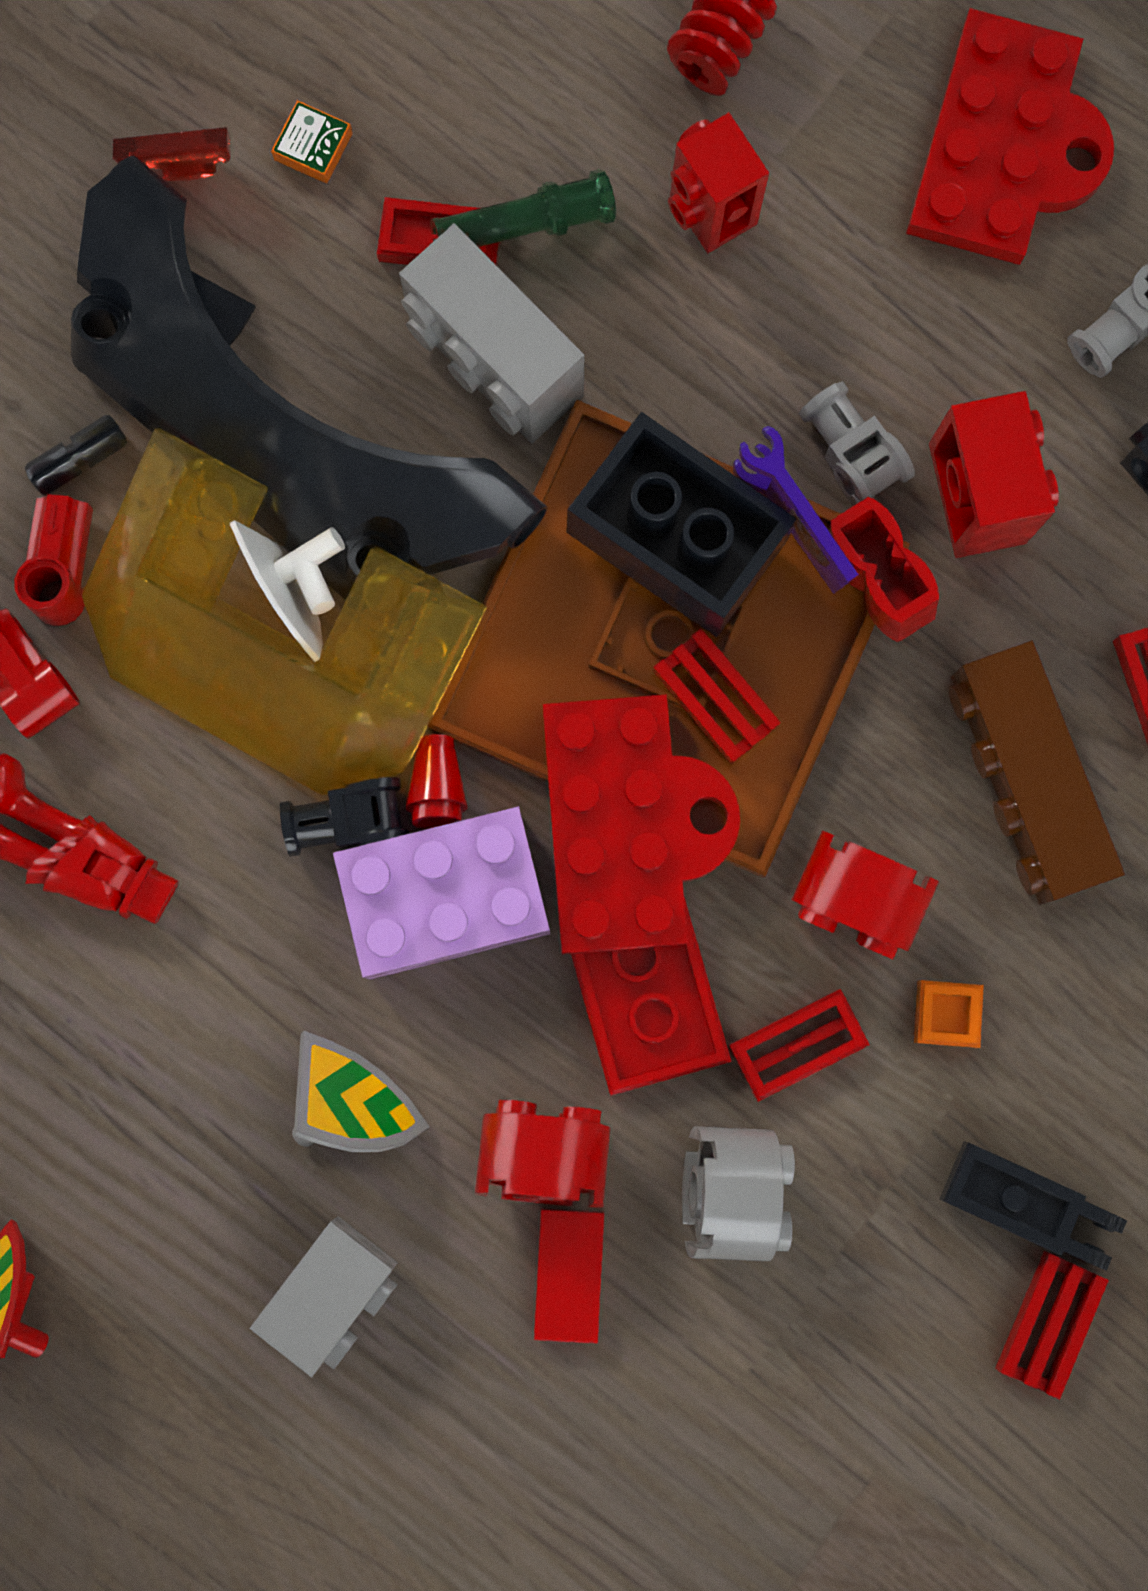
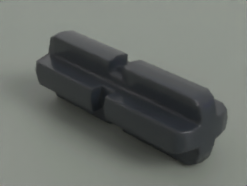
M104 415L70 436L72 443L66 447L61 442L26 464L24 468L26 475L38 492L42 495L50 494L82 474L80 467L88 464L91 468L125 447L127 444L126 436L110 415Z

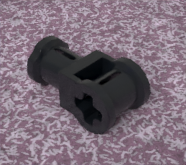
M384 777L349 784L345 788L329 790V800L297 806H294L291 801L280 802L281 828L289 857L300 855L302 848L336 843L340 850H346L409 834V830L402 828L396 794L402 788L400 778ZM376 801L378 803L379 816L381 822L379 826L375 810Z

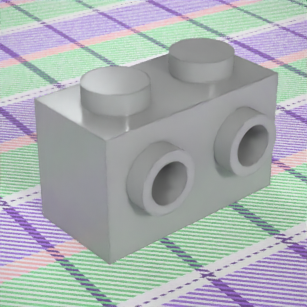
M337 1216L330 1221L249 1329L311 1378L323 1362L334 1370L358 1338L348 1329L361 1311L365 1309L372 1316H375L398 1285L388 1277L398 1262Z

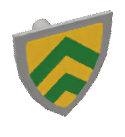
M307 1031L301 1033L295 1125L292 1130L293 1138L299 1145L309 1147L313 1143L348 1152H382L406 1145L430 1127L410 1098L383 1071L368 1060L331 1040Z

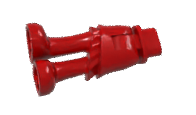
M6 753L0 755V814L15 819L57 841L55 845L48 849L0 824V859L28 870L25 884H44L43 891L59 893L101 910L117 912L119 908V915L125 919H128L133 913L156 925L173 897L179 880L157 870L158 861L152 858L146 860L147 857L136 846L118 835L104 821L98 823L91 815L80 820L38 798L26 786L25 769L21 762Z

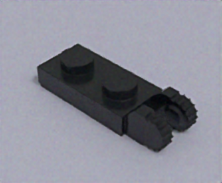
M966 1141L962 1144L939 1198L941 1201L1061 1256L1063 1252H1066L1107 1271L1112 1257L1106 1255L1104 1250L1087 1242L1082 1244L1069 1238L1077 1218L1080 1215L1091 1220L1093 1225L1111 1233L1116 1231L1120 1234L1123 1233L1127 1220L1085 1201L1087 1196Z

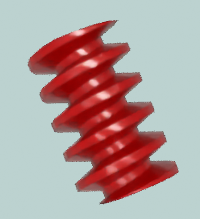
M694 0L692 10L682 18L679 30L668 40L667 51L671 62L677 71L699 90L713 96L724 95L728 90V82L725 77H734L739 73L741 64L738 58H746L751 54L753 44L750 39H758L763 35L765 31L763 20L772 19L777 12L775 1Z

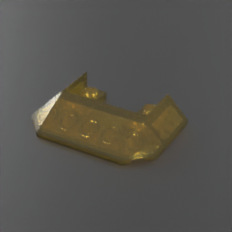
M155 428L82 593V598L110 678L322 796L327 795L329 790L345 788L352 783L389 777L404 772L487 606L379 547L372 548L321 651L320 659L314 662L298 642L217 598L240 550V546L229 523L235 520L250 528L268 487L168 432Z

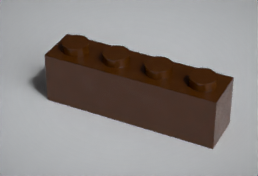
M1033 640L962 665L951 676L954 685L949 686V697L957 717L961 721L968 720L976 740V743L971 744V753L975 766L982 778L990 777L998 797V801L993 803L995 817L1003 834L1006 837L1013 836L1021 856V859L1016 861V869L1020 882L1027 894H1035L1039 905L1124 876L1125 872Z

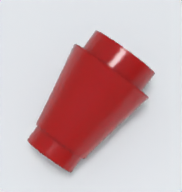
M442 734L419 737L417 739V750L406 803V811L412 814V825L421 829H430L462 821V813L468 809L457 754L454 749V738Z

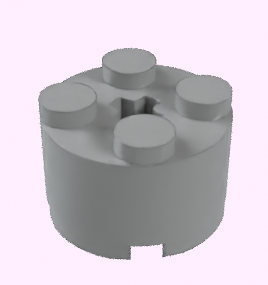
M694 1126L689 1138L700 1141L698 1152L686 1151L682 1181L683 1224L695 1225L697 1241H685L688 1256L696 1259L771 1261L776 1251L788 1252L792 1242V1218L790 1212L783 1211L784 1185H791L794 1178L795 1158L793 1147L791 1145H780L777 1135L773 1130Z

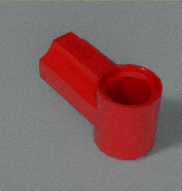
M47 494L45 497L36 498L26 561L18 569L14 578V589L19 600L41 621L52 626H64L75 621L83 612L86 604V595L81 582L93 508L89 503L63 495ZM62 581L61 590L55 598L40 602L39 596L47 584Z
M5 608L0 611V706L20 733L27 739H30L80 705V701L60 671L49 659L44 660L17 618L11 611Z

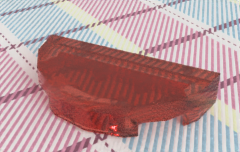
M227 127L117 138L113 139L112 159L119 163L129 156H136L149 168L161 169L162 179L191 181L214 175L217 163L222 161L226 164L230 160L231 137Z

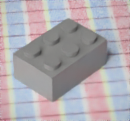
M455 223L399 272L404 294L401 304L409 316L406 326L410 333L426 350L431 351L437 347L451 361L447 366L448 370L466 391L473 393L478 389L493 404L489 411L507 433L514 436L519 431L533 444L574 406L576 400L584 397L585 355Z

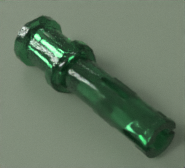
M598 169L590 171L589 178L562 185L552 181L543 183L541 187H538L537 193L527 197L440 219L438 217L430 219L431 233L433 235L437 234V237H439L455 223L477 247L544 230L549 235L561 236L567 234L568 227L595 220L605 224L614 222L616 218L615 197L606 172Z

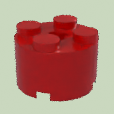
M822 830L791 899L802 905L798 918L831 933L835 932L839 922L856 929L859 933L855 941L859 945L893 960L899 948L909 952L940 881L925 876L921 886L913 883L918 871L850 841L849 843L845 841L840 852L830 847L835 835Z
M498 1100L496 1113L483 1115L475 1184L476 1195L487 1197L489 1184L502 1186L501 1199L572 1206L573 1201H579L580 1194H589L588 1207H604L611 1128L601 1124L602 1111L584 1107H563V1112L559 1113V1117L536 1115L537 1104L518 1100Z

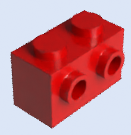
M730 112L713 122L704 119L690 126L676 143L673 171H671L672 183L670 197L668 198L670 211L683 230L692 229L707 254L758 224L769 177V171Z

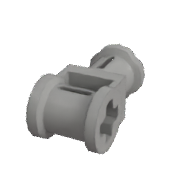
M1148 264L1143 266L1135 275L1132 285L1113 300L1105 314L1085 331L1077 329L1068 336L1067 344L1071 349L1072 355L1088 373L1099 378L1106 376L1112 370L1113 360L1127 348L1132 350L1148 336Z
M841 381L832 384L813 397L800 410L799 415L804 422L811 421L829 445L824 459L833 470L835 479L844 495L853 505H856L867 497H874L898 480L903 483L914 477L915 470L902 444L883 428L875 415L867 421L863 420L846 396L849 391L848 387Z

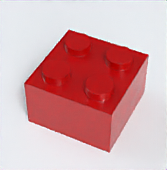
M1026 391L951 405L929 442L955 558L1025 545L1055 513L1054 507L1059 502L1058 484L1051 469L1045 470L1040 451V447L1044 444L1043 422L1036 409L1030 410Z

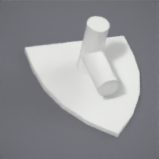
M235 520L229 524L255 579L293 637L312 660L316 662L320 659L323 646L321 623L318 615L328 612L335 606V602L318 565L345 549L341 536L333 527H330L297 549L289 552L285 547Z

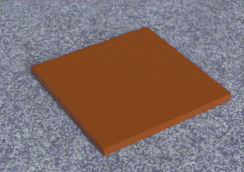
M576 400L533 495L548 506L547 513L533 533L515 549L508 547L426 727L434 733L451 736L455 742L548 783L542 704L667 694L672 756L691 757L711 765L726 778L737 797L740 809V829L735 845L724 861L764 878L874 629L875 623L867 611L864 592L859 591L848 583L833 594L791 533L786 544L716 638L566 533L568 508L632 424ZM707 456L734 475L732 466ZM808 500L831 534V520L841 513ZM903 541V547L908 549L910 543ZM700 628H702L781 722L774 731L732 765L652 671L653 666L662 659H666L675 648L688 641L691 635ZM698 650L693 653L692 656L750 725L756 729L760 725L757 719ZM681 664L677 666L673 672L735 745L743 739L742 736ZM700 801L690 811L692 825L703 834L717 833L725 825V812L714 801Z

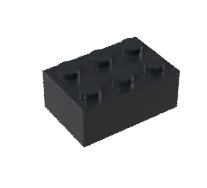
M641 411L568 508L566 533L717 638L786 544L797 519Z

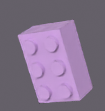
M519 806L333 853L363 978L371 980L550 935Z

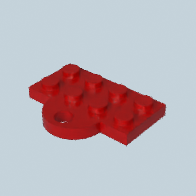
M969 8L906 234L1020 265L1027 252L1037 211L1043 213L1068 211L1082 205L1097 192L1113 162L1114 139L1106 118L1097 107L1085 98L1070 93L1084 38ZM1073 148L1087 150L1095 160V168L1089 171H1079L1073 168L1067 161L1066 151Z
M667 694L542 704L562 955L687 945L688 936L683 882L697 880L714 871L727 858L735 845L740 829V809L731 785L718 770L701 760L686 756H672ZM703 800H711L718 803L723 808L726 816L723 829L714 834H703L696 830L690 820L691 808L696 803Z

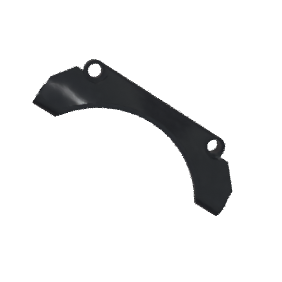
M129 156L121 160L106 177L87 191L77 267V283L90 295L74 308L71 317V358L74 366L289 552L333 527L341 536L345 549L322 562L318 567L326 584L337 592L348 605L357 610L367 612L379 610L390 601L398 577L408 568L418 577L422 578L492 558L498 555L507 545L512 549L517 548L540 524L547 513L548 506L493 460L424 455L384 447L351 436L319 421L292 405L267 386L241 361L221 336L207 313L196 289L187 259L184 236L187 199L138 157ZM360 569H371L381 576H367Z

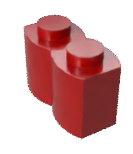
M867 497L831 520L832 537L859 574L849 584L864 592L867 611L881 632L890 639L900 642L935 620L939 602V591L935 577L918 555L903 547V537L899 525L886 507L875 499Z

